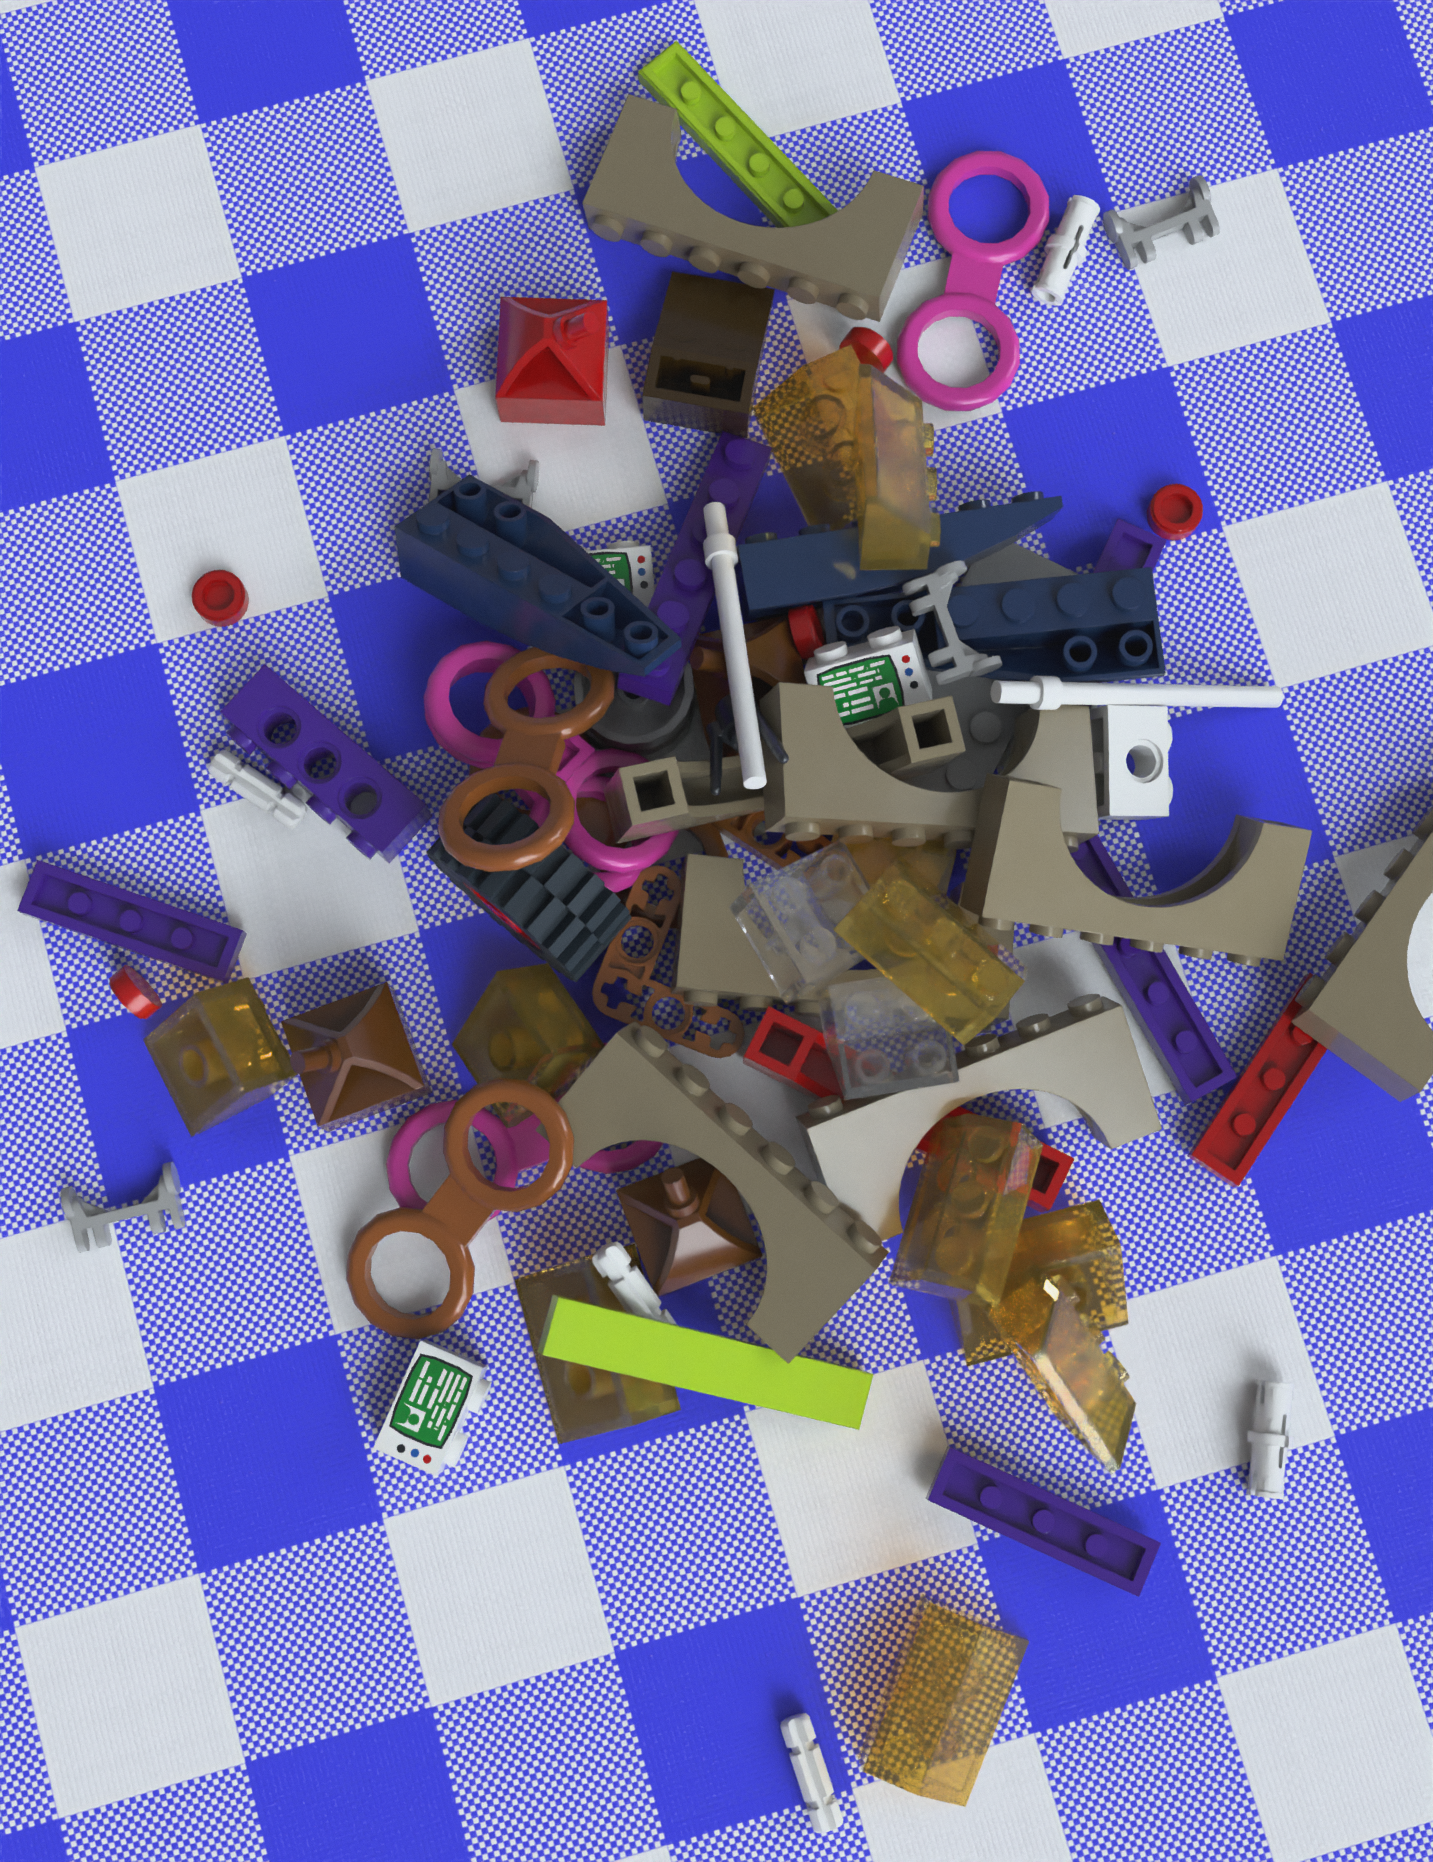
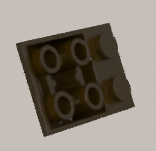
M672 271L651 348L642 394L645 421L720 434L722 431L743 438L748 437L775 289L766 287L762 289L754 288L743 283Z

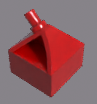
M500 297L495 399L501 422L605 426L610 330L607 300Z

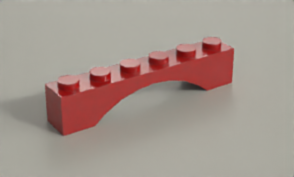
M768 1006L743 1056V1064L815 1100L830 1095H839L840 1099L861 1091L860 1085L863 1082L876 1076L890 1074L893 1078L898 1077L840 1045L820 1031ZM960 1106L941 1118L924 1135L915 1150L1039 1212L1051 1209L1075 1159L1029 1135L994 1122Z

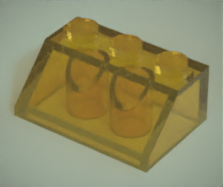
M851 345L803 365L753 407V413L769 446L772 447L777 463L808 526L829 524L831 531L852 528V522L870 516H883L884 519H887L915 506L920 482Z
M859 364L853 428V450L860 570L927 569L930 547H939L941 534L940 514L930 513L929 501H936L937 470L936 467H927L926 457H932L934 451L933 423H924L921 399L871 364Z
M900 854L833 929L963 1046L995 1020L1025 982L1027 967Z
M968 1113L939 1120L934 1125L890 1276V1284L998 1310L1043 1144L1023 1123Z
M1100 1200L937 1241L943 1282L967 1367L1129 1324L1121 1243Z
M636 1245L624 1246V1249L631 1257L630 1267L632 1268L636 1265L644 1276ZM594 1254L514 1280L558 1444L634 1426L681 1410L675 1386L544 1356L537 1352L553 1294L626 1312L608 1286V1281L610 1280L608 1275L602 1277L592 1263V1256Z
M1033 1262L979 1306L1055 1418L1112 1475L1121 1468L1137 1404L1124 1385L1130 1379V1376L1110 1351L1104 1354L1099 1347L1105 1341V1337L1096 1324L1084 1312L1080 1315L1076 1312L1073 1306L1080 1299L1070 1284L1059 1273L1050 1278Z
M922 1594L859 1753L858 1760L862 1771L915 1795L966 1807L1029 1640Z

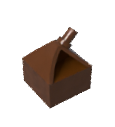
M788 615L743 624L753 694L759 708V700L779 682L807 684L802 658L792 636ZM721 629L699 634L689 658L704 735L709 750L710 740L706 726L717 721L714 714L715 706L722 698L730 694ZM723 743V758L728 753H739V751L734 750L728 744Z
M387 982L281 1021L292 1052L290 1057L291 1067L295 1073L300 1075L317 1126L328 1132L432 1093L397 993Z
M701 1157L616 1190L650 1283L658 1298L763 1256L737 1188L723 1173Z

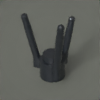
M730 694L722 698L715 706L714 714L717 721L706 726L710 740V793L715 796L721 793L723 743L739 751ZM754 696L760 740L762 736L778 762L785 764L788 762L789 756L760 711Z

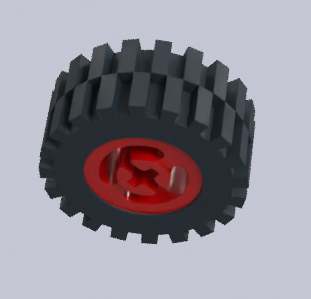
M496 793L484 797L472 806L463 823L465 834L477 842L490 845L514 843L529 837L540 828L528 815L520 813L513 804L506 799L502 800ZM440 837L426 852L438 869L450 878L449 880L459 889L464 891L477 906L486 911L500 926L502 925L520 943L525 944L540 959L545 960L552 968L574 982L580 979L632 918L629 910L620 903L621 900L617 895L604 886L605 883L595 873L589 871L577 856L567 851L562 845L542 861L519 870L487 872L463 865L447 853Z

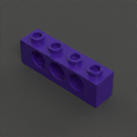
M265 664L220 711L232 726L226 734L249 755L257 748L269 758L271 762L267 765L266 769L286 788L290 790L297 783L308 792L311 797L307 800L306 804L330 825L337 818L348 827L351 833L346 839L369 860L377 853L390 863L432 817L426 803ZM286 723L296 725L295 735L290 741L284 744L272 743V734L278 726ZM322 758H333L336 760V768L329 777L324 779L311 777L312 767L318 760ZM364 792L377 795L376 805L370 812L361 815L351 812V803L357 795Z

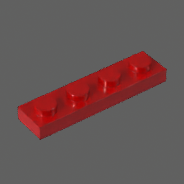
M1311 973L1303 977L1187 1155V1157L1233 1188L1240 1185L1327 1050L1326 1047L1291 1022L1301 1008V1005L1295 1001V998L1313 976Z

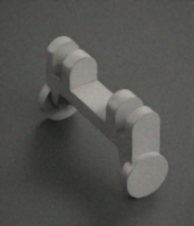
M1198 175L1190 179L1188 200L1178 215L1148 227L1128 223L1124 218L1119 217L1113 209L1104 212L1103 224L1106 234L1116 244L1121 259L1128 270L1138 265L1133 248L1136 247L1143 263L1151 262L1157 257L1152 241L1183 229L1191 245L1204 239L1203 230L1199 222H1202L1209 237L1219 235V222L1211 205L1209 186L1203 176Z
M433 448L429 465L431 485L428 503L462 480L447 467L446 460H443L442 449ZM530 460L528 470H523L520 476L501 486H490L532 508L533 492H536L538 486L539 461Z
M962 560L943 565L932 574L912 580L902 586L905 595H913L926 590L927 596L912 601L909 604L913 616L934 611L947 646L928 655L931 666L937 667L952 662L954 668L943 671L935 676L938 685H944L970 675L971 677L981 676L1003 665L1000 656L988 657L987 654L977 653L961 642L956 633L947 604L953 584L959 579L958 576L967 571L965 562Z
M174 1162L163 1164V1175L160 1176L158 1185L142 1203L110 1211L85 1202L81 1196L76 1195L72 1186L62 1188V1208L66 1218L71 1223L77 1250L80 1253L90 1250L87 1228H92L95 1242L98 1248H102L112 1244L108 1223L145 1214L148 1216L150 1228L154 1235L166 1232V1222L163 1213L165 1209L170 1210L175 1229L185 1227V1217L179 1196L181 1192L180 1179Z

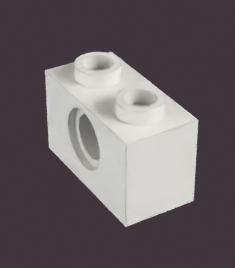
M1106 705L1090 709L1098 820H1147L1168 817L1169 804L1173 797V784L1168 774V750L1172 743V729L1168 723V707ZM1128 752L1132 755L1135 762L1133 775L1128 770L1126 764Z

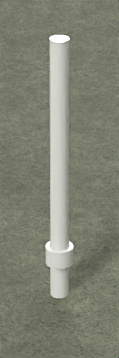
M712 502L703 509L707 538L703 542L705 563L713 573L743 784L747 789H759L766 785L767 779L734 566L738 563L735 538L728 531L725 506L720 502Z
M1033 676L1030 681H994L990 691L991 699L994 703L1029 704L1034 710H1056L1061 704L1278 708L1283 702V691L1278 686L1061 682L1057 676Z

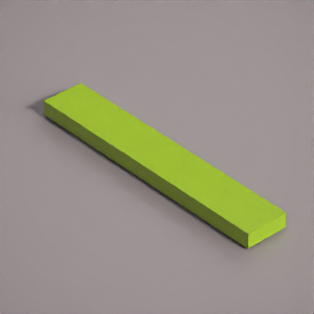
M677 40L638 71V81L660 104L677 109L680 126L777 228L810 224L838 211Z
M554 1294L537 1352L544 1356L857 1430L860 1429L874 1375L864 1370L799 1354L788 1364L770 1347Z

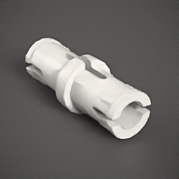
M1073 195L1072 198L1068 199L1066 210L1056 234L1051 235L1046 242L1045 252L1047 256L1037 281L1031 289V294L1037 300L1054 306L1063 303L1064 295L1076 266H1080L1084 262L1087 255L1085 243L1100 212V207L1094 200L1081 195Z
M1256 1379V1406L1253 1431L1247 1430L1246 1441L1251 1442L1250 1473L1246 1494L1283 1500L1288 1448H1293L1294 1436H1289L1290 1408L1294 1384Z

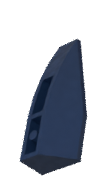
M470 474L395 526L401 578L477 622L521 643L539 648L555 656L596 668L643 677L681 648V638L549 517Z
M1034 491L1011 498L1010 504L991 506L990 500H975L960 505L958 512L938 514L937 508H923L907 513L905 515L906 520L885 523L883 516H870L852 522V528L831 531L829 524H818L800 529L798 531L799 536L778 539L777 533L773 532L749 536L745 538V544L737 546L738 563L734 566L740 609L744 621L788 615L790 608L806 603L813 605L817 611L823 609L822 601L903 592L902 586L904 584L932 574L943 565L962 560L967 567L1008 547L1051 521L1063 507L1062 497L1044 498L1043 492Z
M1152 567L952 587L947 608L959 640L979 654H987L988 657L1000 656L1003 664L992 672L976 677L1004 681H1030L1033 676H1057L1061 682L1100 683L1164 676L1166 673ZM926 590L913 595H905L902 592L822 601L826 645L844 641L847 647L869 642L867 638L869 634L893 626L900 627L901 632L915 629L926 670L943 672L954 668L952 662L937 667H932L928 655L947 647L934 611L913 616L909 604L916 599L927 596Z

